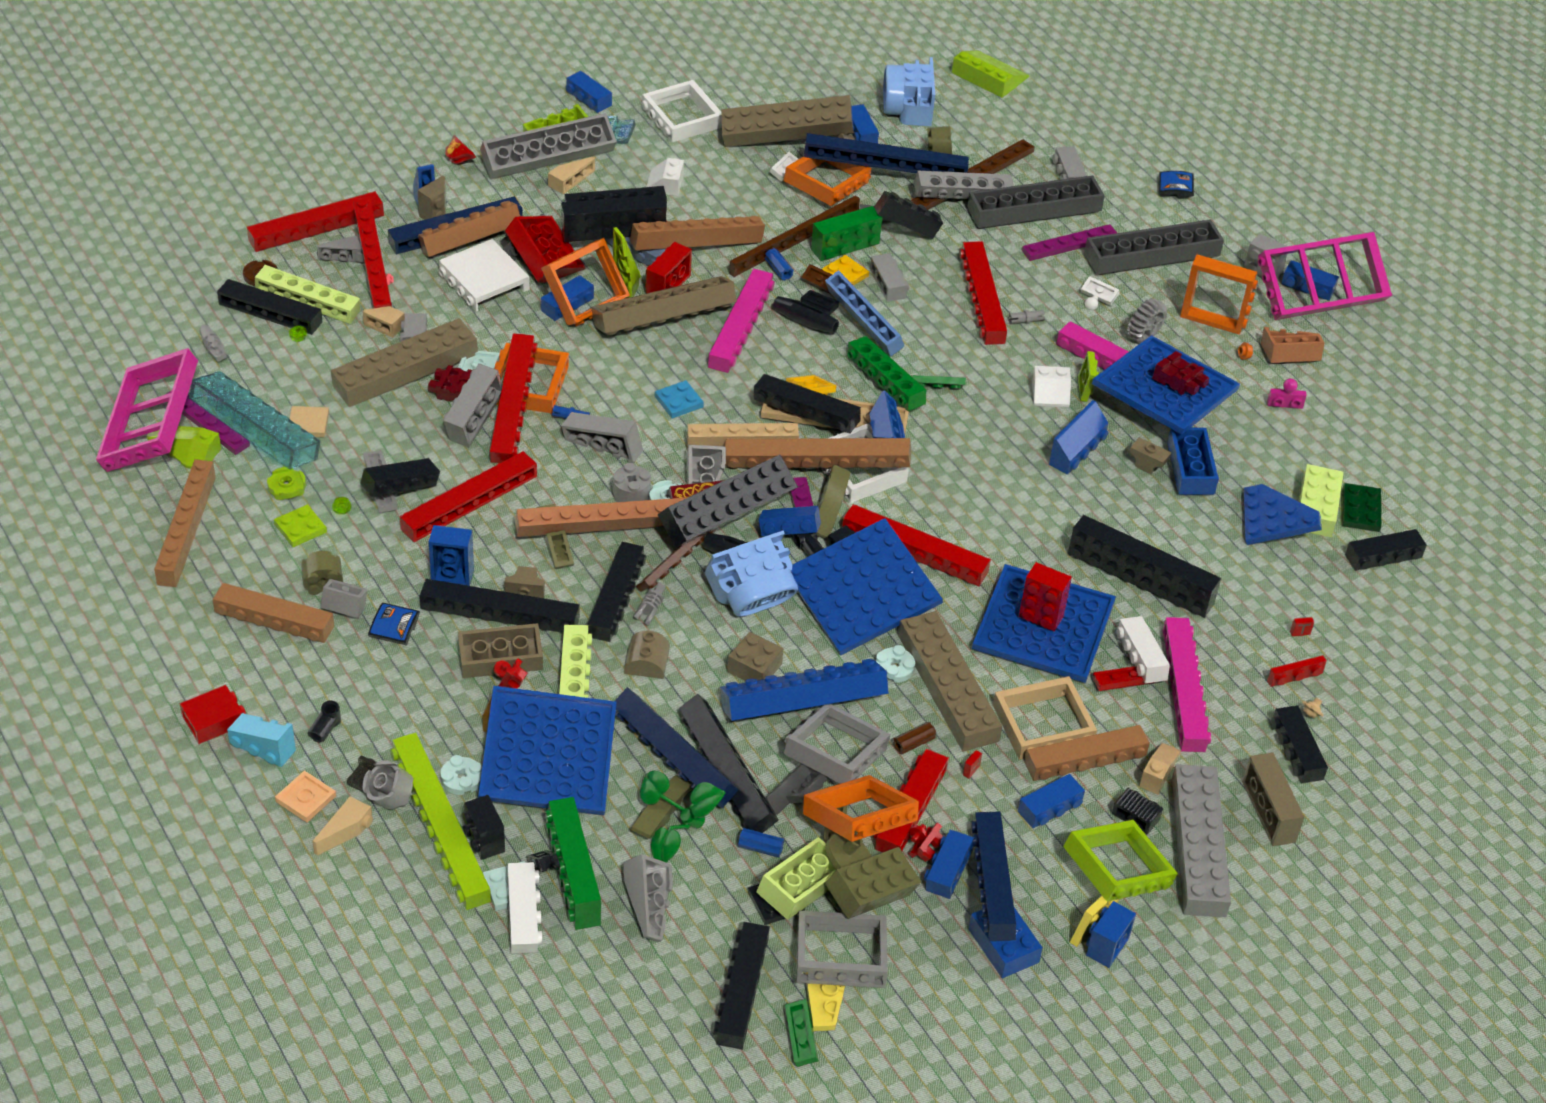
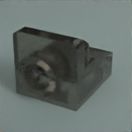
M361 755L358 758L359 766L348 777L347 785L364 793L363 779L368 770L372 771L376 767L374 764L377 762Z

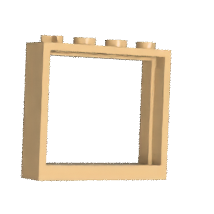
M1070 676L995 692L993 707L1019 760L1026 757L1027 749L1097 734V729ZM1066 696L1082 729L1025 741L1009 708Z

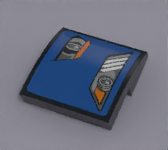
M1185 171L1159 172L1160 197L1177 194L1178 199L1194 196V173Z
M382 602L372 621L368 636L407 646L411 632L415 630L420 611Z

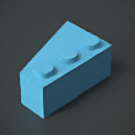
M242 713L227 730L229 743L232 746L241 748L253 756L265 759L270 764L282 767L296 751L293 725L291 723L280 725L277 720L266 722L263 721L262 717Z

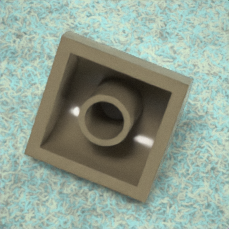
M654 631L635 633L630 641L624 674L664 679L670 644L666 637Z

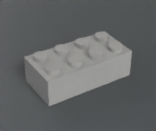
M480 363L472 370L469 380L462 386L461 393L458 398L454 399L450 411L445 414L443 419L450 441L468 448L471 446L501 396L502 382L498 370Z

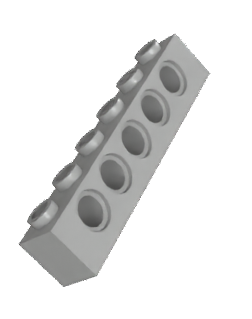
M918 171L913 181L916 196L925 198L968 199L969 192L1014 186L1012 175Z

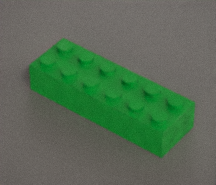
M574 797L549 801V810H545L547 820L545 824L547 836H551L552 839L550 840L551 852L556 853L559 859L560 867L556 868V870L560 871L558 875L560 887H564L563 899L565 905L568 904L569 907L567 909L569 922H573L575 930L601 926V897Z

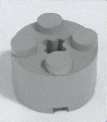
M626 463L624 467L619 468L614 473L613 495L616 502L649 500V492L651 490V474L649 471L640 466H635L633 463Z
M383 760L374 764L376 767L372 771L368 770L363 779L364 793H366L370 800L386 809L405 806L409 802V796L412 791L413 776L391 761Z

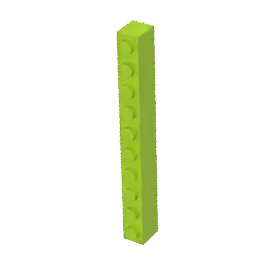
M417 733L393 739V748L390 749L393 761L397 760V766L413 776L411 791L413 794L411 795L415 807H419L420 819L422 823L426 822L427 824L426 831L428 837L433 838L435 852L442 857V867L444 871L448 870L449 882L452 887L455 886L457 889L456 896L458 902L463 903L466 910L490 903V887Z

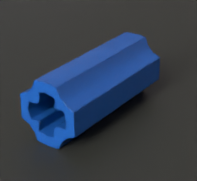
M776 248L765 253L766 261L782 280L785 281L793 276V268Z
M743 828L738 847L779 858L783 850L784 839Z

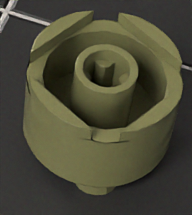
M950 126L927 128L928 151L952 154Z
M316 551L310 553L309 558L306 560H302L303 585L309 594L317 595L323 592V587L329 579L343 582L341 559L337 554L334 556L330 551Z

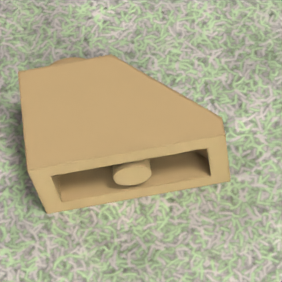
M390 306L366 309L363 311V321L365 326L393 338L401 331V321H405V314Z

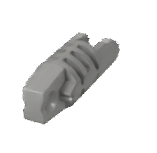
M202 325L200 327V333L203 336L202 342L210 355L217 362L226 359L227 355L224 345L217 334L209 326Z
M659 582L654 590L650 588L634 617L638 619L643 613L647 615L645 624L650 625L664 599L661 594L666 586Z

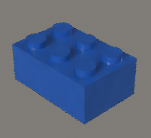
M433 525L429 538L432 580L470 586L474 573L472 530Z
M1015 907L1016 940L989 941L988 932H984L983 919H986V917L982 918V910L972 913L969 922V931L1001 978L1038 964L1043 949Z

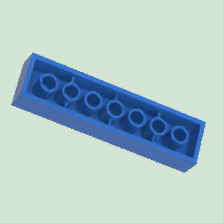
M873 659L862 660V663L857 664L847 662L839 667L825 666L822 670L806 669L804 673L798 674L796 672H788L780 677L770 675L766 676L763 680L747 679L745 683L739 684L737 682H729L725 684L726 686L720 687L722 710L731 721L889 694L887 670Z

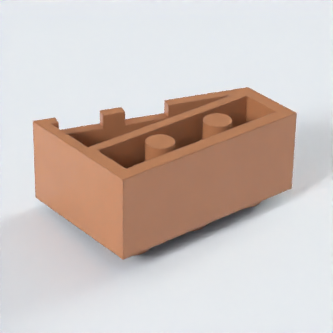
M1264 327L1261 346L1269 361L1276 364L1281 362L1321 361L1325 344L1318 333L1297 331V334L1287 333L1286 329H1280V332L1271 331L1269 327Z

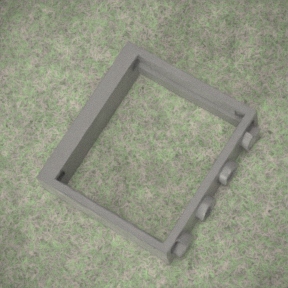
M826 704L822 708L819 707L813 716H809L803 725H799L794 733L786 737L784 754L839 783H844L857 779L886 751L891 734L832 704ZM826 722L869 745L847 764L804 742V740Z
M799 910L796 983L886 988L888 968L887 922L885 915L860 914L847 919L844 913ZM805 930L879 934L880 965L805 961Z

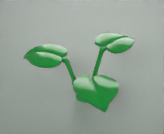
M654 770L647 773L643 779L640 789L642 801L648 805H654L661 797L682 811L680 818L684 823L670 826L668 830L663 827L659 828L651 840L653 857L667 863L677 853L681 844L680 834L674 829H689L690 826L696 829L702 827L705 822V816L718 805L726 792L711 783L702 782L691 793L690 799L693 804L690 805V808H684L664 795L670 786L669 779L664 773Z

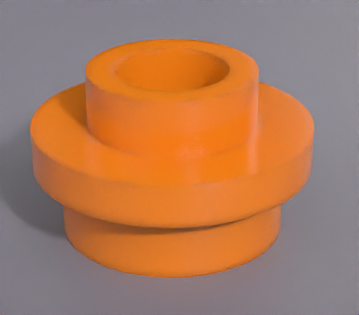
M1243 342L1238 348L1240 359L1246 360L1252 357V345Z

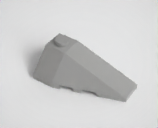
M688 445L686 453L687 484L720 481L726 464V447Z
M641 854L623 862L624 883L643 936L661 942L666 924L665 908H668L670 903L667 899L668 893L672 891L673 887L672 865Z

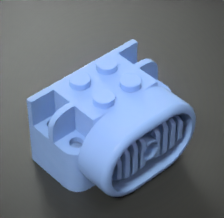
M933 57L929 58V64H919V60H915V64L886 65L883 82L884 113L899 115L900 122L905 125L932 126L935 102Z
M784 531L712 555L705 570V575L716 599L722 604L730 603L736 616H748L777 606L797 593L798 585L791 573L789 548H784L781 541L785 534Z

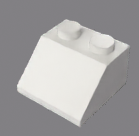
M667 158L652 168L646 187L664 186L667 195L678 196L684 176V160Z
M1034 366L1032 376L1034 406H1070V367Z

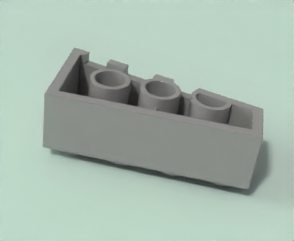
M571 412L561 425L565 440L584 447L592 446L601 453L603 451L612 453V457L618 459L620 457L626 458L629 463L634 464L643 451L636 421Z

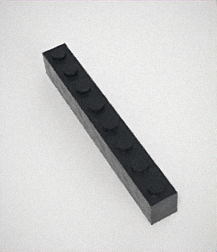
M425 579L419 595L420 609L513 625L538 623L539 629L564 633V625H578L580 618V604L432 579Z
M699 694L695 695L679 708L683 715L681 717L682 721L686 726H690V734L694 740L700 743L698 748L704 756L707 755L708 761L739 789L730 800L734 801V809L738 815L744 818L743 825L745 828L761 833L765 832L779 821L765 799V796L708 701Z

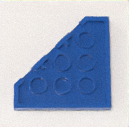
M1264 484L1244 487L1245 540L1247 545L1322 530L1319 511Z

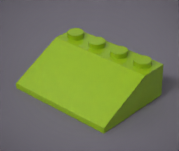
M979 50L962 51L953 58V74L1001 98L1029 78L1028 74Z

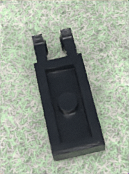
M548 850L526 856L527 863L534 862V867L539 868L540 872H545L547 868L552 866L553 868L560 867L556 853Z

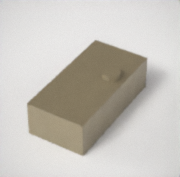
M538 623L458 632L462 678L496 675L494 673V666L498 661H507L512 667L517 658L523 661L520 667L526 672L543 670V653Z
M1274 753L1250 756L1242 782L1272 847L1296 843L1304 815Z

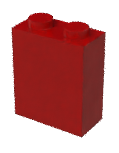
M226 685L179 703L182 718L198 744L228 733L227 730L242 713L246 714L244 707L238 705L234 691L230 692Z

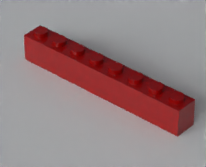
M376 191L247 226L248 240L255 252L340 229L357 224L353 198L370 196L374 219L384 216L383 202Z
M370 196L353 198L354 212L373 308L392 307Z
M983 241L963 242L962 249L959 250V257L962 259V269L965 270V280L968 281V292H971V303H974V314L977 315V326H980V337L983 338L985 345L1005 344L1007 328Z
M512 334L490 448V460L492 463H501L518 454V447L516 445L517 442L520 443L521 431L519 429L524 425L522 413H526L527 408L525 397H529L530 387L527 386L528 383L532 382V372L530 370L535 366L533 354H537L538 343H535L534 335Z
M522 451L400 516V529L413 542H416L431 534L433 525L446 526L536 478L537 463Z
M855 504L851 506L843 517L842 527L846 525L855 533L885 518L916 562L980 587L989 572L991 559Z

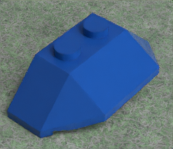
M884 390L869 413L870 425L873 431L872 437L905 438L904 427L897 410V403Z

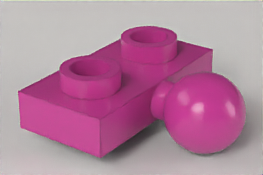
M1289 378L1283 383L1284 389H1270L1267 405L1303 409L1307 394L1306 391L1296 390L1298 387L1297 381Z

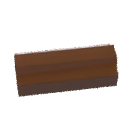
M925 722L894 737V748L899 754H904L935 739L937 734L935 727L930 722Z

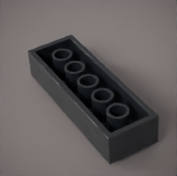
M663 194L562 202L561 221L564 242L598 240L602 238L610 239L613 238V228L615 227L618 228L624 237H631L633 223L666 222Z

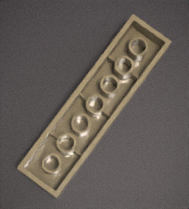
M850 95L721 109L722 136L725 147L806 138L807 133L824 136L854 133Z
M719 276L592 306L591 309L594 326L607 335L616 334L618 330L629 331L634 329L633 327L635 326L645 327L655 321L656 323H662L668 318H682L684 314L695 315L701 310L712 311L718 306L728 307L731 306V303L737 301L734 282Z
M460 318L332 369L333 387L346 404L352 407L432 374L437 368L444 369L448 365L460 362L464 357L468 359L475 356V353L478 352L477 338Z
M937 611L900 620L898 637L906 651L914 657L918 673L962 752L999 742L1002 725Z

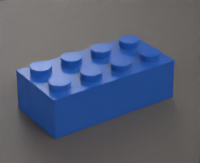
M1191 427L1182 435L1170 428L1167 446L1168 451L1171 452L1170 459L1178 494L1215 495L1219 477L1207 428Z

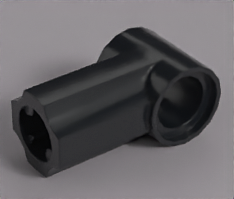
M816 532L793 534L796 547L798 549L802 548L807 556L824 549L818 541Z
M329 700L322 704L321 713L308 730V736L313 741L318 743L324 742L333 727L340 724V707L336 701Z

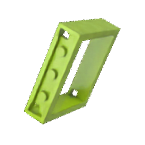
M1134 820L1071 831L1063 846L1106 901L1120 900L1126 897H1135L1140 894L1166 890L1173 885V881L1178 874ZM1127 841L1153 873L1116 881L1091 848Z

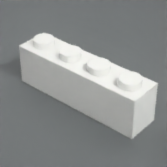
M1143 617L1120 619L1119 627L1116 629L1117 637L1121 639L1124 650L1130 655L1131 663L1137 666V673L1139 676H1142L1144 683L1168 680L1170 664Z
M534 862L508 863L507 881L511 954L537 953L538 944H542V931H538L537 925L541 924V910L537 911L536 904H540V890H536L535 884L539 883V870H535Z

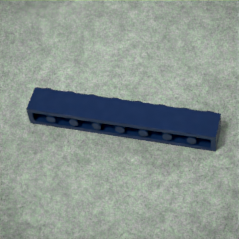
M515 196L388 229V243L396 255L421 248L418 235L422 234V231L432 228L433 230L442 223H453L456 218H467L473 212H484L485 208L491 206L498 207L504 201L517 204L520 216H523V209Z
M626 687L615 700L617 702L615 715L623 722L626 719L629 722L627 726L633 732L637 733L639 731L642 734L640 739L647 745L651 743L654 746L652 750L660 757L664 755L667 758L665 762L671 768L675 769L677 767L680 770L678 774L685 781L691 780L693 782L691 785L693 789L702 782H708L725 791V795L718 803V806L723 809L739 789L644 700Z
M1001 811L975 812V821H971V829L974 837V847H977L975 848V861H979L976 862L977 875H981L978 876V887L983 889L980 890V903H984L982 904V918L986 917V919H983L984 932H988L989 941L1016 940V918Z

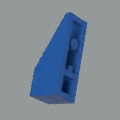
M433 164L417 167L413 193L417 205L418 189L435 180Z

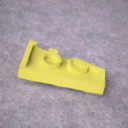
M1101 896L1085 911L1070 943L1078 947L1089 934L1092 924L1095 921L1099 922L1100 914L1104 907L1109 908L1113 901L1118 903L1119 899L1106 901Z
M806 983L813 1031L835 1030L845 986Z

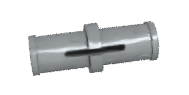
M1024 310L1019 313H1009L1008 317L1012 318L1009 319V323L1025 322L1029 324L1031 321H1044L1045 316L1042 317V315H1045L1044 310Z

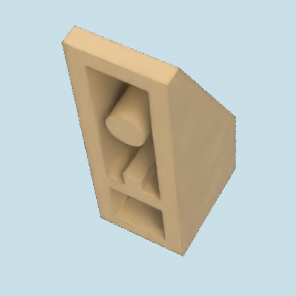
M595 157L557 166L548 173V186L565 194L595 171Z
M1162 743L1146 765L1139 787L1159 795L1181 754V750Z
M349 797L314 838V854L320 855L360 835L365 828L370 827L373 821L371 806L353 797Z

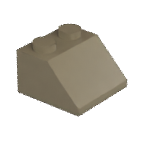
M441 176L418 189L419 217L423 220L446 214L445 176Z

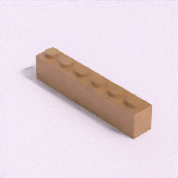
M504 201L498 207H487L484 212H473L467 218H456L453 223H442L436 229L432 230V228L423 230L422 234L418 235L423 254L430 257L505 230L514 217L520 216L517 204Z
M226 583L221 585L213 598L215 613L272 628L276 631L290 633L294 636L308 638L312 641L325 643L334 628V617L331 612Z
M1136 725L1027 749L1024 763L1033 781L1046 780L1054 776H1063L1072 772L1085 771L1090 768L1147 756L1150 742L1142 727Z

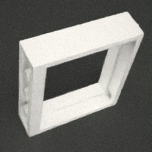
M694 80L642 94L641 104L643 110L647 112L650 119L656 123L657 127L663 131L664 135L671 142L722 128L721 111ZM689 96L705 114V117L674 126L657 105Z
M870 423L854 428L851 434L843 432L829 438H873V431ZM887 467L889 472L854 485L848 480L844 496L852 503L907 482L909 468ZM821 468L829 477L831 468Z

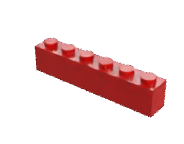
M926 749L922 756H918L915 763L916 768L910 770L907 784H903L900 788L902 793L919 801L918 821L875 834V850L883 853L899 847L903 852L911 837V827L918 824L947 771L949 757Z

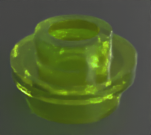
M294 326L289 330V336L293 341L301 342L305 340L307 330L302 326Z
M338 497L332 504V509L337 514H346L352 508L351 502L346 497Z

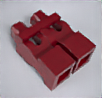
M1175 351L1156 364L1152 378L1163 385L1169 384L1172 389L1178 390V393L1181 395L1186 392L1195 395L1199 387L1205 388L1208 385L1210 378L1203 374L1204 368L1195 363H1188L1181 358L1182 354L1178 351Z
M448 365L445 370L437 368L434 375L435 380H430L428 383V391L437 393V399L452 401L458 398L462 386L469 380L472 370L464 371L461 368H453L451 365Z

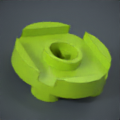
M281 467L275 469L270 478L268 476L267 486L269 492L274 495L276 500L289 499L304 494L306 479L304 473L300 470L298 472L293 470V467Z

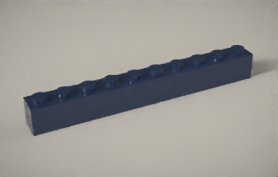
M807 133L804 150V157L916 174L918 171L968 172L969 157L810 133Z

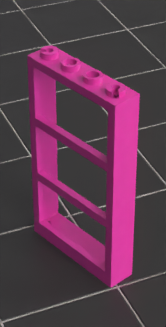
M1374 232L1264 250L1258 255V265L1261 267L1262 280L1266 285V295L1270 300L1271 313L1274 315L1275 320L1381 302L1392 296ZM1362 241L1376 294L1353 297L1339 245ZM1332 246L1347 299L1319 303L1305 251ZM1298 252L1313 305L1285 310L1271 257Z
M189 348L126 369L96 457L97 462L106 472L170 453L198 363L197 358ZM177 374L171 393L133 405L140 385ZM168 402L163 421L124 433L131 413ZM159 430L158 436L155 439L119 449L120 443Z

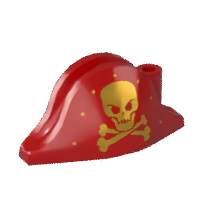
M456 135L452 137L449 145L445 147L446 156L454 164L476 158L475 154Z

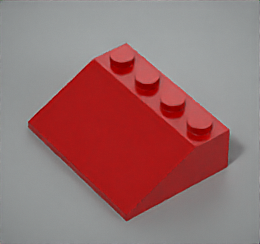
M552 216L514 217L505 229L509 239L538 283L547 282L541 269L542 267L575 251L569 242H564L562 230ZM579 258L555 271L560 279L584 270L585 266Z

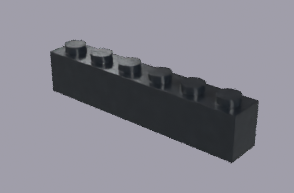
M227 279L217 290L219 305L312 335L323 322L320 308L231 279Z
M763 374L754 385V400L851 434L861 421V407L782 379Z
M621 542L587 624L588 634H592L593 639L611 642L613 635L617 634L618 622L622 621L624 617V607L629 605V595L634 592L635 580H639L641 566H644L647 556L644 555V546Z
M744 922L742 930L738 929L736 943L739 944L738 948H733L731 961H734L733 966L729 965L727 979H730L729 984L724 985L722 994L725 1002H720L718 1016H721L720 1022H715L713 1035H717L716 1045L741 1050L744 1048L769 940L770 926Z

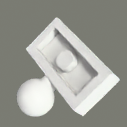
M788 152L769 172L782 182L786 167L797 161L798 158Z
M1089 276L1081 288V293L1090 296L1085 301V307L1089 310H1095L1098 307V301L1111 306L1119 295V289Z

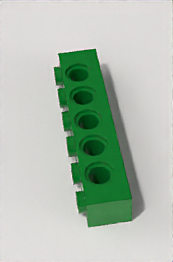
M867 336L848 342V358L857 364L860 369L868 374L870 378L907 411L926 404L927 390Z

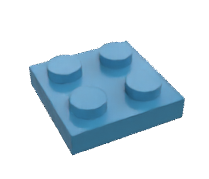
M687 380L655 391V398L671 418L704 407L703 400Z

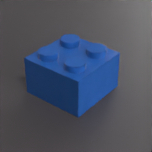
M1115 901L1111 903L1109 908L1104 907L1100 914L1099 922L1095 921L1089 930L1091 935L1086 942V946H1088L1086 956L1110 968L1130 939L1136 913Z

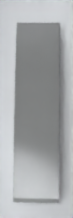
M382 450L363 453L366 468L387 465ZM394 493L374 496L379 513L398 510Z

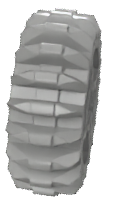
M1150 298L1141 303V306L1137 308L1133 317L1130 318L1131 321L1128 323L1127 331L1132 340L1142 343L1151 335L1155 336L1158 334L1167 315V307L1163 302Z

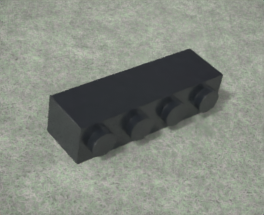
M884 191L874 206L879 216L931 239L935 237L943 225V221L940 218L941 215L934 210L931 212L921 204H914L908 198H900L894 192Z
M430 458L368 467L363 470L360 484L371 497L434 487L437 485L440 470Z
M1413 529L1351 541L1348 544L1345 556L1353 569L1357 571L1422 558L1427 544L1418 530Z
M1299 706L1276 708L1271 718V725L1278 734L1279 743L1285 749L1286 757L1293 766L1295 776L1298 777L1301 784L1324 780L1328 766Z

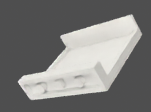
M493 239L439 260L438 271L440 276L444 277L450 287H453L458 295L463 297L468 306H471L476 312L478 311V302L517 286L523 292L530 290L529 276Z

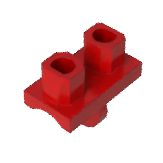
M517 658L512 667L507 661H498L494 666V673L498 677L503 678L498 686L518 689L528 672L520 667L523 661Z
M938 822L932 828H926L924 824L920 826L913 825L910 829V835L912 836L911 841L915 845L908 854L912 858L918 855L925 862L932 859L935 851L929 844L931 843L935 848L940 846L943 835L939 830L942 826Z

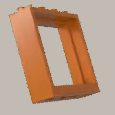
M803 156L786 167L784 181L832 206L869 183L872 168ZM827 162L852 176L831 188L806 173Z
M604 238L596 240L541 268L567 325L574 324L578 326L585 322L584 319L587 317L592 319V309L590 308L575 315L555 270L593 251H596L615 293V296L597 305L622 300L630 296Z
M1197 254L1192 263L1180 317L1240 335L1242 328L1246 329L1248 323L1246 315L1249 316L1252 308L1249 303L1253 302L1255 293L1252 291L1256 289L1258 280H1255L1257 271ZM1200 271L1247 284L1238 320L1192 306Z
M506 343L504 349L500 350V360L496 361L495 369L498 370L500 379H502L507 365L511 343ZM538 348L537 354H533L535 363L557 367L547 395L529 393V397H525L527 402L526 409L552 414L569 367V353Z
M867 775L805 794L803 814L853 842L918 821L919 801L871 775ZM869 798L887 806V808L856 818H852L837 809Z

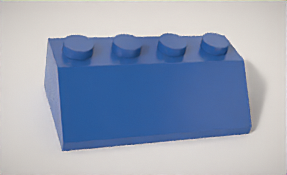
M1092 400L1054 438L1049 462L1050 466L1068 475L1078 467L1082 459L1085 460L1091 450L1097 448L1101 440L1104 441L1108 435V421L1096 401Z

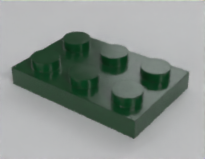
M1344 483L1343 527L1380 532L1381 488Z

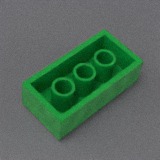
M873 206L813 223L811 250L820 261H824L880 244L882 217L877 214Z

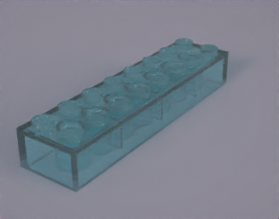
M217 371L192 379L189 399L288 469L317 460L321 443L319 439L226 376L225 373Z

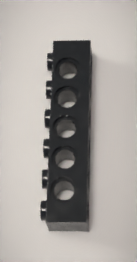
M664 186L564 194V202L663 194L667 211V196Z

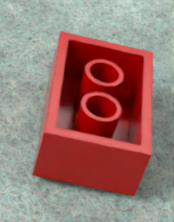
M673 242L646 269V294L681 286L691 276L692 249L677 242Z
M1035 562L1026 577L1019 617L1055 631L1064 617L1072 576Z

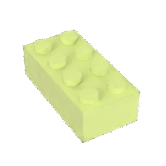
M1307 464L1302 479L1299 502L1319 511L1322 530L1310 533L1332 537L1337 521L1344 472Z
M819 837L763 875L756 892L787 920L829 891L825 882L836 869L826 854V843Z

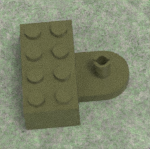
M834 833L826 843V854L836 871L825 884L847 919L910 896L922 883L899 847L871 856L862 839L851 842L837 833Z

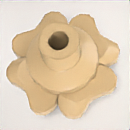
M1317 697L1313 702L1303 701L1302 703L1305 706L1303 711L1312 718L1318 715L1323 717L1320 708L1323 701Z

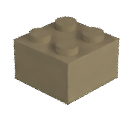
M749 632L728 656L727 672L744 681L747 679L763 680L766 676L774 675L782 665L784 648Z

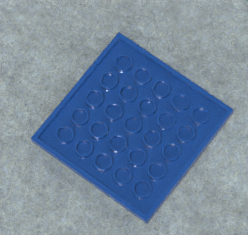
M1152 335L1094 377L1092 382L1100 390L1109 393L1181 435L1239 390L1240 383ZM1175 351H1178L1182 354L1181 358L1188 363H1195L1204 368L1203 374L1210 378L1208 385L1205 388L1199 387L1195 395H1191L1188 392L1181 395L1178 393V390L1172 389L1169 384L1163 385L1152 378L1156 364Z
M885 518L792 565L791 573L798 585L797 592L840 656L900 625V620L921 615L943 603V598Z
M1005 564L974 639L972 649L1064 677L1070 676L1071 679L1086 683L1116 596L1071 583L1064 617L1056 630L1052 631L1019 617L1025 581L1030 571Z
M493 686L478 798L489 795L493 802L549 808V801L574 797L578 812L604 815L617 702Z

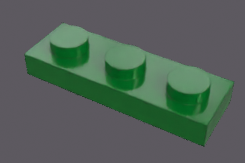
M911 375L923 387H925V384H933L932 387L943 388V384L950 385V388H961V385H966V378Z
M807 999L786 1004L785 1009L795 1065L800 1067L818 1062Z

